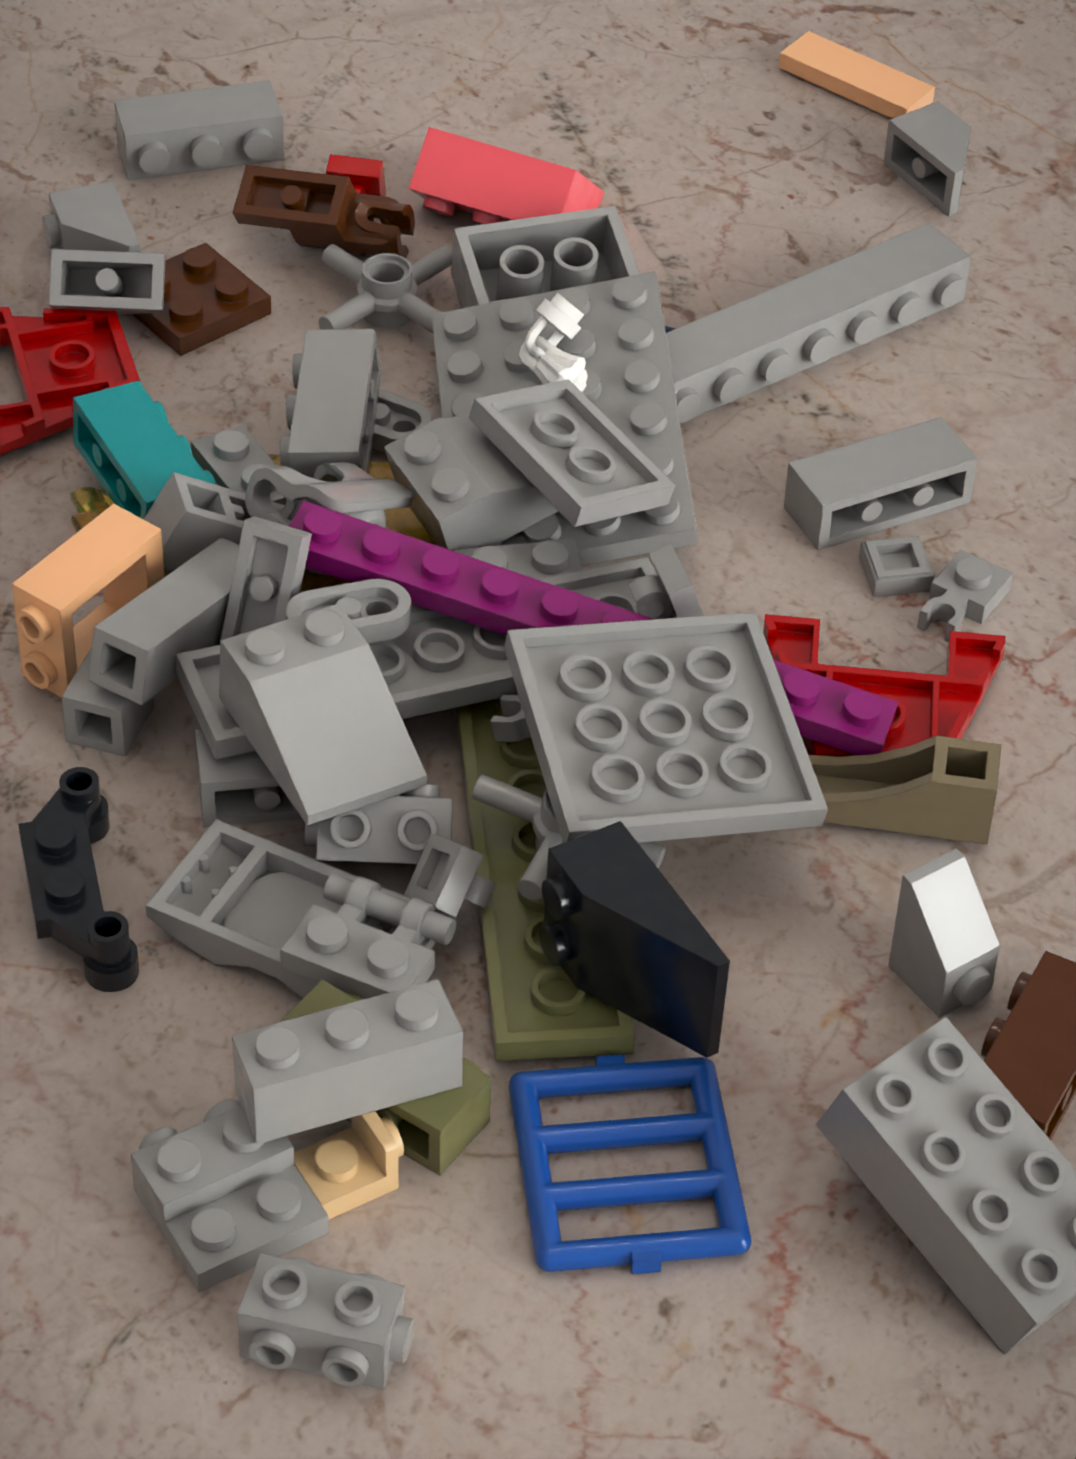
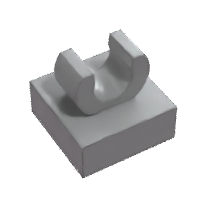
M672 543L650 552L649 555L657 576H642L628 585L637 603L639 613L652 619L670 618L672 613H674L676 618L703 616L693 586Z
M431 833L404 895L432 903L435 909L456 917L463 900L486 908L496 883L476 875L484 855Z

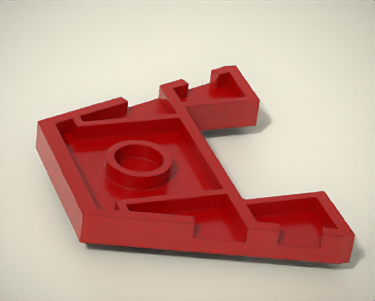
M0 307V346L8 345L10 347L26 399L24 402L0 405V456L72 427L73 397L135 381L140 382L116 311L44 308L43 317L12 316L10 307Z
M765 614L763 634L773 660L898 702L881 753L908 747L934 736L962 739L1002 662L1006 636L950 631L947 646L946 675L819 664L820 619ZM802 737L808 755L856 756L855 754Z

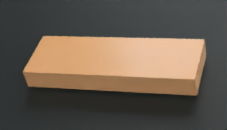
M810 31L780 52V69L891 119L933 102L934 86Z

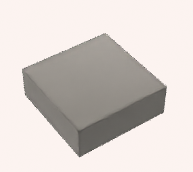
M919 536L861 541L859 558L873 597L930 591L934 574Z

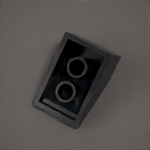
M619 821L549 848L547 877L542 882V895L545 902L543 927L539 929L540 945L547 960L554 966L560 965L575 987L706 1058L719 1053L730 960L624 824Z

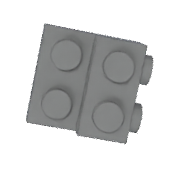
M227 1099L217 1103L207 1112L202 1123L179 1133L172 1127H163L151 1132L143 1139L139 1150L131 1153L134 1190L198 1292L255 1267L260 1253L278 1257L329 1233L328 1214L295 1167L294 1147L287 1136L256 1144L242 1106L236 1099Z

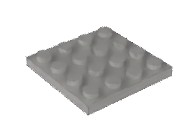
M756 612L508 630L504 649L563 843L619 821L624 824L638 843L823 826L828 807Z

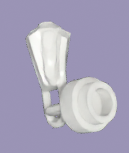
M557 293L551 301L545 298L536 309L541 316L528 331L526 339L521 345L519 356L522 363L538 376L542 384L569 379L583 392L587 386V372L584 369L585 359L558 349L556 345L564 336L570 339L574 338L581 329L577 323L584 314ZM549 323L556 331L546 340L538 335ZM530 354L534 357H540L539 361H536Z

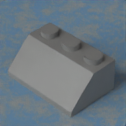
M616 206L454 228L451 276L462 308L640 274Z

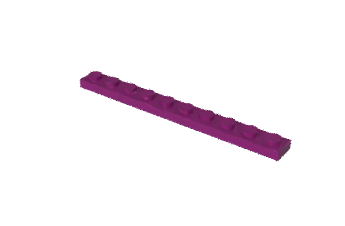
M304 500L289 527L312 533L306 568L350 583L369 579H386L396 582L407 590L412 604L506 636L508 630L652 620V618ZM773 660L802 737L855 755L881 753L898 706L897 701Z

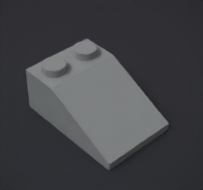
M470 414L435 419L384 446L394 480L414 493L409 508L436 545L452 551L455 549L495 546L558 512L557 508L526 479L524 474L469 419Z
M339 603L220 640L219 698L307 826L427 784V774L368 642Z

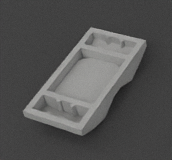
M216 819L146 904V916L173 938L214 965L251 967L277 978L303 999L318 983L282 969L280 950L313 904L335 913L339 912L342 905L323 898V890L331 874L334 873L353 881L357 876ZM381 887V891L408 902L410 901L408 897ZM435 909V912L449 917V914ZM370 917L366 925L393 934L397 926L374 917ZM425 938L421 946L431 949L436 941Z

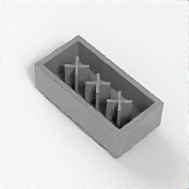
M947 1017L938 1021L842 1089L816 1123V1126L1004 1354L1008 1353L1076 1299V1170Z

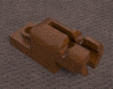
M246 165L233 209V215L239 224L288 229L296 243L300 246L326 249L329 245L335 244L347 253L365 256V252L370 253L372 256L391 253L407 258L409 250L407 246L402 245L401 234L413 236L415 228V216L411 205L398 203L390 197L356 193L349 177ZM374 219H379L381 223L374 222Z

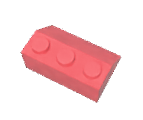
M431 127L428 128L409 186L410 190L425 199L422 207L449 217H453L455 209L473 214L471 222L477 225L595 209L600 205L604 195L600 188L577 170Z

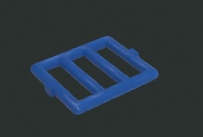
M624 1054L596 1056V1066L523 1071L515 1073L510 1078L508 1086L536 1264L540 1269L546 1272L630 1265L632 1274L661 1272L662 1262L742 1255L749 1250L752 1242L717 1072L714 1063L710 1059L694 1057L625 1063ZM691 1086L696 1113L543 1126L539 1098ZM702 1141L708 1168L705 1170L552 1183L548 1154ZM714 1198L719 1222L718 1228L562 1241L557 1211Z

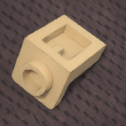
M376 1111L352 1117V1127L294 1152L295 1167L328 1214L329 1220L399 1188L398 1157L403 1156L404 1145L396 1125L388 1116L380 1118Z

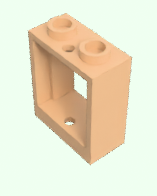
M112 504L12 583L22 676L26 677L37 688L47 689L62 698V695L92 647L94 626L164 578L162 533L160 528ZM103 589L104 602L73 627L72 613Z

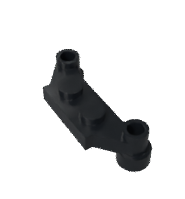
M75 767L61 775L59 780L60 788L32 822L18 824L37 938L52 937L82 956L87 982L97 990L117 992L128 988L138 978V950L136 944L129 937L127 919L120 913L103 910L91 844L100 841L109 831L108 803L100 794L97 773L90 768Z

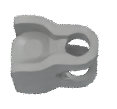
M345 461L320 464L316 467L313 478L305 476L287 466L259 468L250 477L245 494V504L251 517H259L286 526L290 525L304 500L386 528V513L384 510L410 507L414 493L395 480L374 478L355 464ZM272 485L275 486L278 493L287 498L286 505L282 511H278L272 505L270 499ZM305 567V570L311 573H315L318 575H326L324 573Z

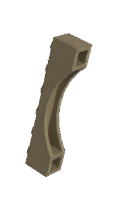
M934 736L908 747L877 754L842 757L808 755L828 807L824 822L988 844L998 788L1002 744Z

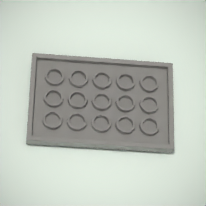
M656 271L432 314L442 418L468 415L471 412L475 398L542 385L538 376L522 363L519 352L528 331L541 316L536 310L545 298L551 301L559 293L584 314L577 323L581 329L574 338L570 339L564 336L556 345L558 349L585 359L584 369L587 372V386L582 393L676 485L669 505L574 527L558 511L495 546L575 539L583 566L648 554L671 543L674 549L699 544ZM548 323L538 336L548 340L556 329ZM530 354L536 361H539L540 357H534Z

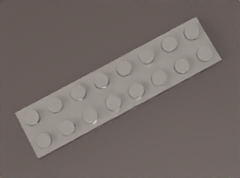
M648 557L537 580L640 614L628 585L642 576H657ZM411 605L409 626L402 635L391 640L369 644L402 719L501 698L502 694H518L504 649L506 635L427 608ZM672 613L670 618H676L674 613ZM220 645L177 653L176 675L215 760L256 751L219 698Z

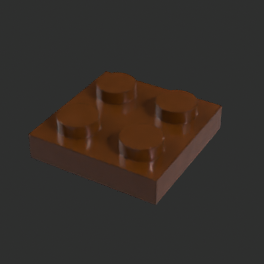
M203 243L165 261L163 312L132 315L182 356L270 315L271 296L209 244Z

